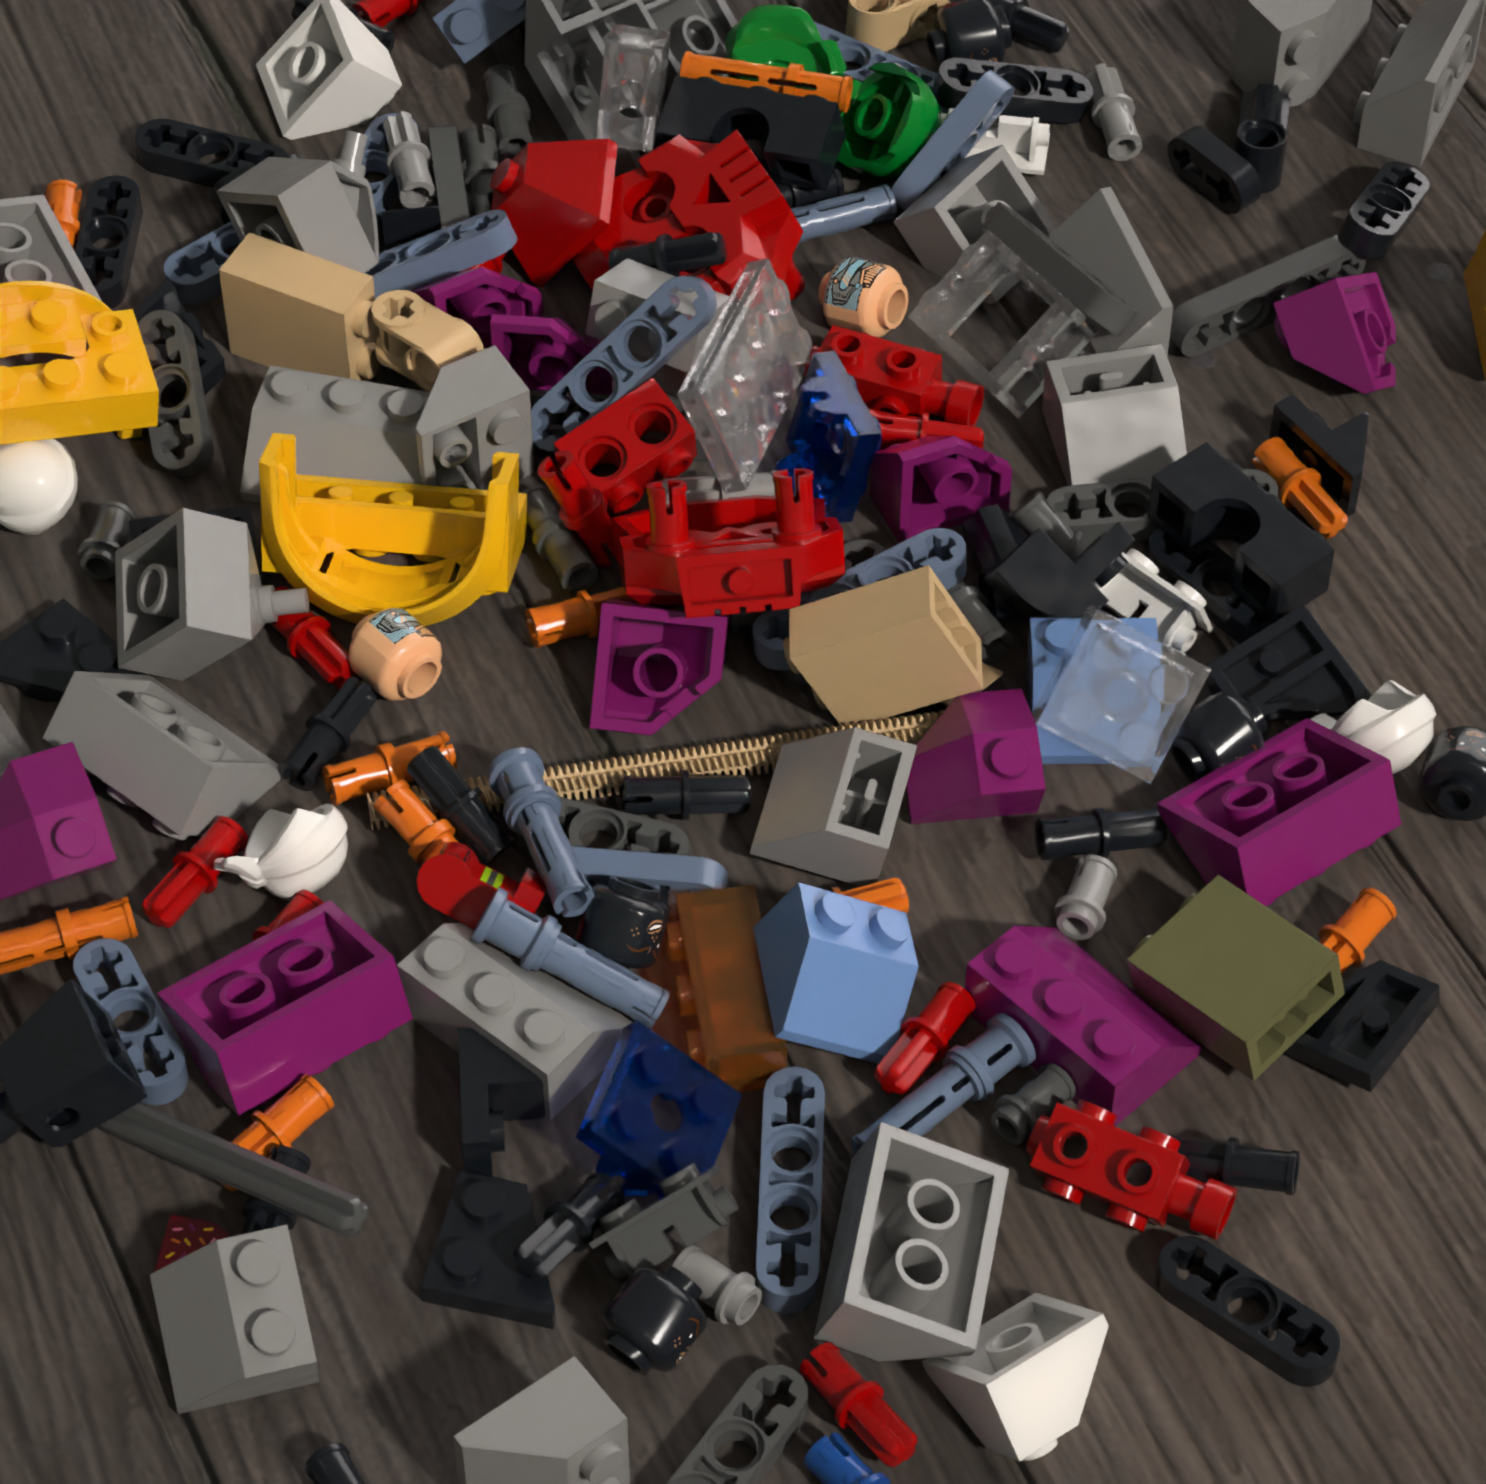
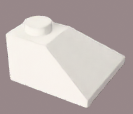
M314 0L256 64L281 133L290 140L366 124L384 105L392 100L395 93L402 86L388 49L340 0Z
M1034 1293L981 1325L977 1348L971 1356L928 1358L921 1362L927 1375L987 1449L1019 1462L1029 1461L1042 1457L1052 1451L1058 1443V1437L1078 1426L1109 1325L1103 1313L1043 1294Z

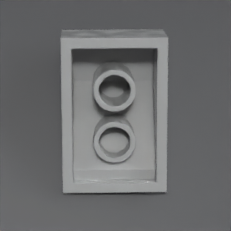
M1240 0L1230 79L1245 93L1255 89L1259 83L1278 85L1281 93L1291 98L1290 107L1302 104L1316 95L1369 26L1373 0Z

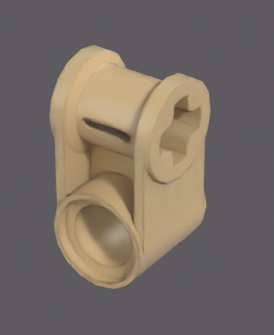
M848 0L845 35L888 52L893 48L914 40L926 38L927 32L934 30V18L938 10L951 3L949 0Z
M408 290L388 291L378 296L372 304V318L379 327V337L375 342L377 360L383 366L393 369L414 381L427 392H431L441 367L484 350L479 335L468 323L457 317H452L431 305L416 293Z

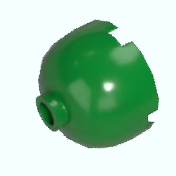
M893 62L876 63L868 68L875 73L869 75L863 82L855 78L853 79L850 106L847 113L843 112L842 115L846 135L837 160L870 178L877 180L896 179L900 177L942 125L941 109L930 86L922 79Z

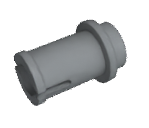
M1092 854L1087 855L1086 859L1083 857L1079 858L1067 895L1059 898L1054 908L1057 927L1064 935L1077 940H1086L1102 930L1106 921L1103 908L1111 886L1118 875L1116 867L1108 859Z
M695 1244L686 1247L672 1265L701 1288L703 1293L698 1299L715 1310V1318L723 1324L733 1322L739 1326L743 1325L754 1315L761 1302L762 1290L755 1286V1278L748 1272L736 1274L704 1253Z

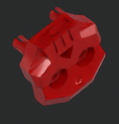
M737 129L720 143L714 144L688 140L678 134L638 159L641 167L614 177L609 225L572 259L593 291L594 281L610 270L609 253L613 248L656 241L657 236L666 233L671 235L673 239L709 232H718L725 239L726 261L721 265L700 268L692 273L694 270L683 271L679 273V276L701 278L710 284L714 291L732 297L730 309L736 307L746 310L769 294H772L773 298L777 301H791L797 298L805 288V279L792 259L804 231L783 194Z
M794 468V495L792 476L788 475V469L776 471L772 475L773 482L775 483V496L753 495L687 502V483L681 480H668L669 504H666L665 488H662V481L652 482L646 485L649 509L612 518L614 554L621 569L622 586L626 595L642 605H684L686 619L715 616L714 610L719 609L721 615L740 614V607H744L746 613L765 611V605H769L771 610L792 609L800 606L802 592L829 587L845 575L843 528L836 517H826L825 498H813L812 480L814 479V473L810 469Z

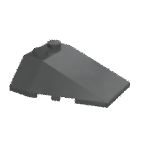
M526 0L524 64L569 141L609 138L618 144L615 167L616 177L641 167L638 159L659 146L655 131L675 76H680V67L684 53L690 51L694 54L727 58L725 39L729 31L738 22L725 0ZM611 41H612L613 46H612V44H611L610 51H609V50H608V48H609L608 45H610V43H611ZM612 48L609 84L606 79V92L608 94L605 100L601 99L604 109L602 111V107L600 108L603 66L605 76L608 62L607 53H611ZM718 73V74H717V76H724V77H728V76H729L728 74H722V73ZM599 110H601L600 123H599V131H598V137H597L598 120H599Z

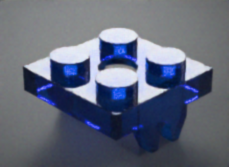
M835 351L817 352L812 355L804 384L800 387L799 399L785 440L792 454L777 462L774 470L788 469V475L792 476L793 495L795 494L794 468L812 470L814 473V479L812 480L813 498H825L826 517H836L839 523L851 522L860 497L866 490L867 476L874 455L881 446L882 432L879 421L875 416L871 415L860 396L854 377L847 373ZM840 424H843L846 432V448L843 453H841V451L843 448L844 436Z
M636 1020L622 1028L575 1138L600 1154L595 1172H603L611 1177H624L620 1187L625 1196H646L654 1192L662 1197L664 1193L658 1184L694 1162L700 1173L714 1166L742 1094ZM657 1094L664 1100H674L680 1109L681 1122L678 1129L674 1132L664 1131L654 1122V1115L650 1104L653 1097Z

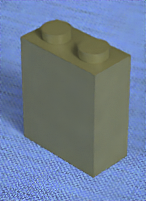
M1217 875L1200 892L1190 894L1183 901L1178 912L1155 934L1145 936L1127 959L1133 988L1138 995L1194 1040L1253 1081L1345 994L1338 954L1220 875Z

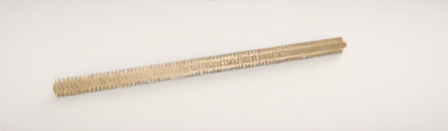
M940 710L938 713L933 711L930 714L926 712L923 713V717L920 713L915 714V717L913 715H908L907 717L900 716L899 718L893 717L892 721L889 718H885L884 722L882 719H878L876 722L870 720L868 723L863 721L861 726L856 722L853 723V727L916 745L944 711ZM849 723L845 724V727L843 725H838L837 728L835 726L823 727L822 732L819 728H815L814 733L811 729L806 730V733L800 730L798 734L795 731L791 732V734L786 732L783 733V738L781 734H775V739L773 735H768L767 739L765 736H760L759 740L757 737H753L751 740L745 738L744 744L741 739L736 740V745L733 740L728 741V746L725 741L720 742V746L716 742L712 744V747L710 744H705L704 748L702 745H698L697 751L694 746H690L689 752L686 747H682L681 753L678 748L673 749V754L670 749L665 750V755L660 750L657 751V755L655 752H650L649 756L647 753H642V759L639 754H635L634 761L631 755H627L626 762L623 756H619L618 763L615 757L610 758V763L607 758L602 759V764L599 759L594 760V765L592 761H587L586 766L584 762H579L578 767L576 763H571V770L568 764H564L563 772L559 765L555 766V773L553 767L549 766L547 767V774L544 769L543 780L546 785L557 792L559 797L565 798L566 794L568 799L573 800L574 793L576 801H580L581 792L584 799L588 800V791L591 792V796L594 799L596 798V790L599 791L600 797H604V789L607 790L608 796H612L613 787L616 795H619L623 775H630V777L679 776L680 770H688L689 776H706V774L714 776V773H717L718 776L722 775V772L725 775H730L731 770L733 775H738V769H740L741 775L745 776V770L748 768L750 776H753V767H756L757 774L761 775V766H764L765 773L768 774L769 765L772 766L773 772L775 770L782 744L853 727ZM480 776L476 777L475 783L473 778H468L467 784L472 790L479 787L483 792L479 798L491 813H493V805H495L497 812H501V804L503 803L504 806V800L502 796L492 791L486 776H483V782ZM412 786V791L438 819V813L441 817L443 815L442 812L421 787L419 793L418 787ZM384 790L380 791V796L383 795L387 800L393 798L389 793L387 798L386 792ZM376 791L372 792L371 800L370 794L367 792L371 829H374V822L377 829H381L382 821L385 828H389L390 823L381 813L379 814L373 808L374 803L379 798Z

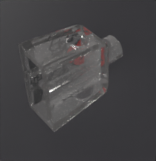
M626 25L613 26L605 41L596 139L609 138L618 144V148L647 152L653 150L656 140L655 131L664 104L670 32ZM625 108H637L643 116L630 118L622 115L619 111Z

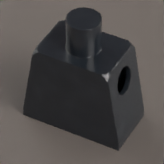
M72 979L55 992L0 1045V1081L5 1090L0 1094V1144H3L27 1126L51 1147H63L136 1105L148 1096L110 1013Z

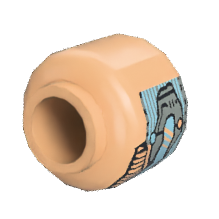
M859 257L844 258L836 264L831 272L824 275L818 290V299L823 307L825 319L830 326L835 325L857 332H864L878 338L883 337L891 329H895L901 324L909 301L907 288L903 285L898 271L889 265Z
M387 608L375 614H370L356 625L352 633L348 654L351 669L360 678L368 682L377 693L389 701H402L408 698L415 699L424 695L437 682L442 669V648L439 639L402 608Z

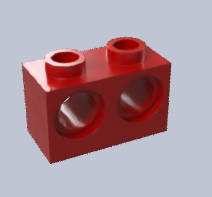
M653 377L553 443L555 453L567 450L574 455L577 465L590 486L599 489L608 501V508L606 510L608 515L612 512L620 514L629 510L642 498L647 484L665 478H677L691 466L693 458L697 456L695 430ZM651 431H660L668 435L664 441L656 444H648L640 440L644 434ZM556 458L558 469L561 471L560 468L562 466ZM600 464H613L619 468L614 474L607 477H598L590 473L593 468Z

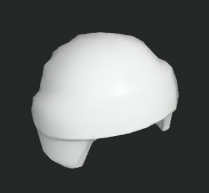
M56 439L0 445V524L9 530L23 535H38L61 520L72 506L78 485L75 461L65 445Z
M1389 680L1368 701L1365 699L1357 701L1338 720L1325 713L1318 714L1310 720L1390 759L1392 774H1395L1417 762L1427 751L1434 736L1433 720L1437 714L1433 704L1425 694L1415 695L1395 681Z
M324 804L311 811L296 808L292 814L274 809L267 810L253 829L244 856L216 858L213 870L239 875L247 886L255 889L264 887L272 895L287 901L292 900L295 896L294 894L303 889L314 893L339 874L346 860L348 849L347 822L343 814L332 804Z

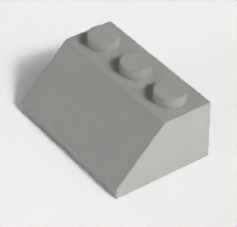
M1429 0L1418 6L1408 25L1400 23L1392 41L1390 59L1386 57L1380 59L1372 81V92L1363 91L1357 102L1353 123L1360 125L1358 149L1419 168L1421 167L1474 67L1486 0Z
M1111 187L1101 188L1048 237L1137 311L1121 335L1117 336L1087 316L1033 270L1032 280L1036 297L1040 303L1047 302L1052 312L1055 335L1060 343H1067L1072 357L1156 344L1163 345L1168 357L1174 306Z
M44 194L0 199V283L13 281L59 283L83 290L102 301ZM27 353L1 358L0 366L14 367L45 363L55 354Z
M270 365L252 407L240 488L241 500L261 504L258 462L272 433L295 435L296 474L420 484L415 428L431 392Z
M74 671L43 736V739L55 747L73 742L88 775H95L107 783L106 791L111 797L123 804L142 808L154 817L152 824L156 829L179 840H187L189 836H203L213 825V821L219 816L235 820L278 783L282 777L278 771L279 764L150 675Z
M443 923L397 965L413 1020L458 1053V1029L472 1028L535 1073L543 1082L545 1117L552 1120L640 1036L639 1026L612 1007L577 989L567 981L541 968L537 972L533 970L528 972L520 967V959L484 940L478 944L470 940L474 929L463 923Z
M880 1122L851 1159L814 1339L825 1343L833 1342L839 1348L879 1362L971 1356L977 1348L1009 1168Z

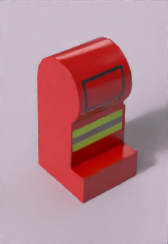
M443 842L435 846L423 861L416 879L418 892L423 901L432 908L472 929L477 925L498 887L508 892V900L535 914L547 890L538 872L527 867L519 883L479 863L474 851L458 842Z

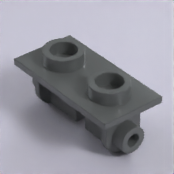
M693 1162L658 1184L664 1193V1196L642 1209L636 1199L633 1198L600 1218L599 1221L605 1231L594 1238L589 1245L594 1249L605 1241L608 1242L613 1252L605 1257V1261L613 1276L620 1281L630 1276L636 1269H651L677 1253L663 1231L673 1225L685 1246L688 1247L721 1226L728 1225L730 1223L729 1215L739 1210L726 1186H722L715 1191L709 1181L710 1178L721 1170L718 1163L700 1173Z

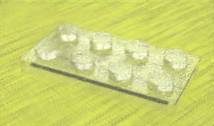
M769 258L747 263L677 393L725 494L747 490L804 376L805 364L811 361V350L813 348L811 338L808 332L800 327L791 308L787 285L782 279H778Z

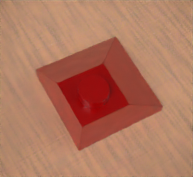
M609 138L528 143L512 160L509 158L504 159L493 173L490 187L494 190L491 210L500 209L506 212L518 238L516 244L511 249L530 280L541 288L610 223L618 144Z

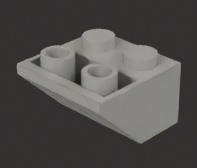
M1162 344L1046 361L1042 413L1068 486L1152 478L1154 474L1187 454L1178 384Z
M493 345L441 367L415 428L420 484L488 490L489 482L492 481V456L496 452L519 453V481L534 474L530 390L498 348Z
M857 727L782 744L749 854L860 887L878 882L889 850L917 745Z

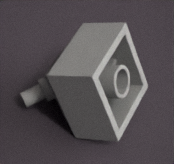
M346 130L339 159L333 158L332 161L268 157L217 190L216 192L240 241L250 232L362 273H366L379 264L378 226L371 186L368 180L364 178L367 167L361 165L368 136Z
M182 508L115 551L118 668L183 681L250 642L266 623L277 622L278 616L309 612V597L306 588L275 591L273 585L262 586L248 524L245 522Z

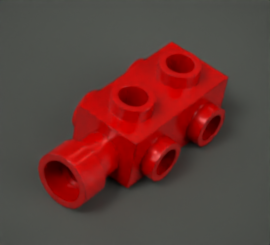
M832 325L821 346L814 345L811 348L805 364L804 376L811 381V397L818 399L822 407L832 413L843 414L849 408L868 413L869 409H875L876 411L922 418L924 412L945 418L947 423L975 427L981 413L984 387L961 379L957 380L955 384L942 381V355L871 336L864 332Z
M1079 1100L1076 1109L1057 1102L1050 1118L1045 1115L1040 1116L1030 1135L1026 1152L1033 1155L1030 1167L1036 1174L1045 1177L1041 1187L1043 1191L1078 1206L1083 1195H1088L1109 1204L1104 1215L1105 1217L1143 1233L1148 1221L1164 1227L1170 1213L1189 1221L1190 1230L1213 1240H1218L1230 1217L1238 1190L1213 1178L1204 1183L1186 1175L1190 1163L1185 1155L1177 1153L1181 1145L1180 1141L1145 1126L1142 1127L1139 1136L1114 1126L1117 1115L1084 1100ZM1072 1136H1082L1087 1140L1085 1154L1077 1159H1069L1063 1154V1146L1066 1140ZM1141 1162L1151 1166L1152 1175L1145 1185L1133 1186L1128 1183L1127 1172L1133 1164Z

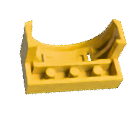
M45 281L0 283V359L27 353H54L75 357L70 360L55 359L41 364L14 367L0 366V445L116 431L117 436L121 439L142 437L143 428L158 426L159 389L133 309L112 311L95 296L83 290L59 283ZM86 339H87V342H88V345H89V348H88L87 350H86Z
M272 433L258 462L261 502L262 572L281 573L295 589L306 588L311 603L338 618L358 624L364 617L387 608H402L423 626H429L459 614L481 596L491 595L496 592L508 593L527 537V493H518L519 453H494L492 456V481L489 482L488 490L296 474L295 435ZM353 549L356 554L364 557H378L387 552L413 554L420 561L434 563L416 566L387 565L364 559L347 550ZM334 552L326 574L319 571L326 554ZM456 563L460 565V568H459V571H458L457 576H456Z

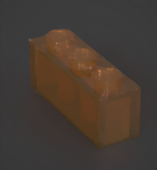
M753 884L675 894L676 921L667 923L665 937L669 961H681L684 975L675 976V992L679 1015H691L694 1030L685 1031V1046L689 1070H702L706 1096L764 1089L766 1081L774 1072L787 1067L786 1040L775 1037L753 930V927L761 920L755 886Z

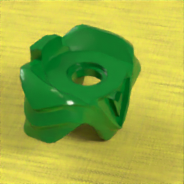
M775 4L754 7L729 31L725 39L728 59L745 60L747 62L788 68L790 63L803 64L805 71L844 77L847 68L837 42L832 39L822 41L810 14L799 7ZM729 75V76H728V77H730V78H737V79L750 80V81H758V80H759V79L747 78V77H741V76H734V75ZM789 84V86L795 87V88H801V89H807V90H816V89H817V88H811V87H805V86L801 87V86H795V85ZM758 140L765 147L766 142Z

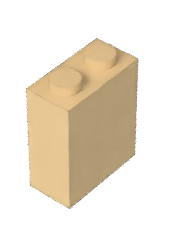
M249 232L219 269L230 353L267 367L272 365L366 381L367 378H374L382 364L375 355V342L379 337V331L371 313L372 304L375 301L373 276Z
M929 565L789 609V637H786L783 643L787 663L795 674L801 673L811 686L819 707L822 710L828 709L837 722L844 727L845 724L849 723L853 727V723L856 722L861 726L863 721L868 723L870 720L876 721L983 689L981 639Z

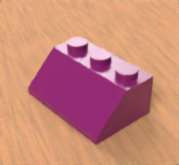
M1308 718L1265 741L1264 746L1259 750L1214 770L1157 803L1159 815L1206 885L1217 875H1220L1263 905L1268 906L1277 897L1306 880L1321 875L1330 866L1359 849L1372 845L1376 839L1402 825L1390 759Z
M331 900L157 993L161 1006L207 1084L238 1116L254 1107L266 1104L275 1095L295 1085L305 1073L308 1076L319 1074L327 1070L336 1061L369 1043L383 1039L390 1031L413 1019L394 956Z
M1013 926L967 963L965 989L971 994L976 1004L971 1017L986 1029L987 1021L997 1013H1004L1012 1017L1024 1029L1033 1043L1036 1059L1029 1065L1037 1072L1045 1063L1047 1065L1054 1063L1068 1073L1076 1087V1094L1071 1100L1076 1105L1079 1100H1084L1117 1115L1114 1126H1117L1201 1054L1202 1046L1057 928Z

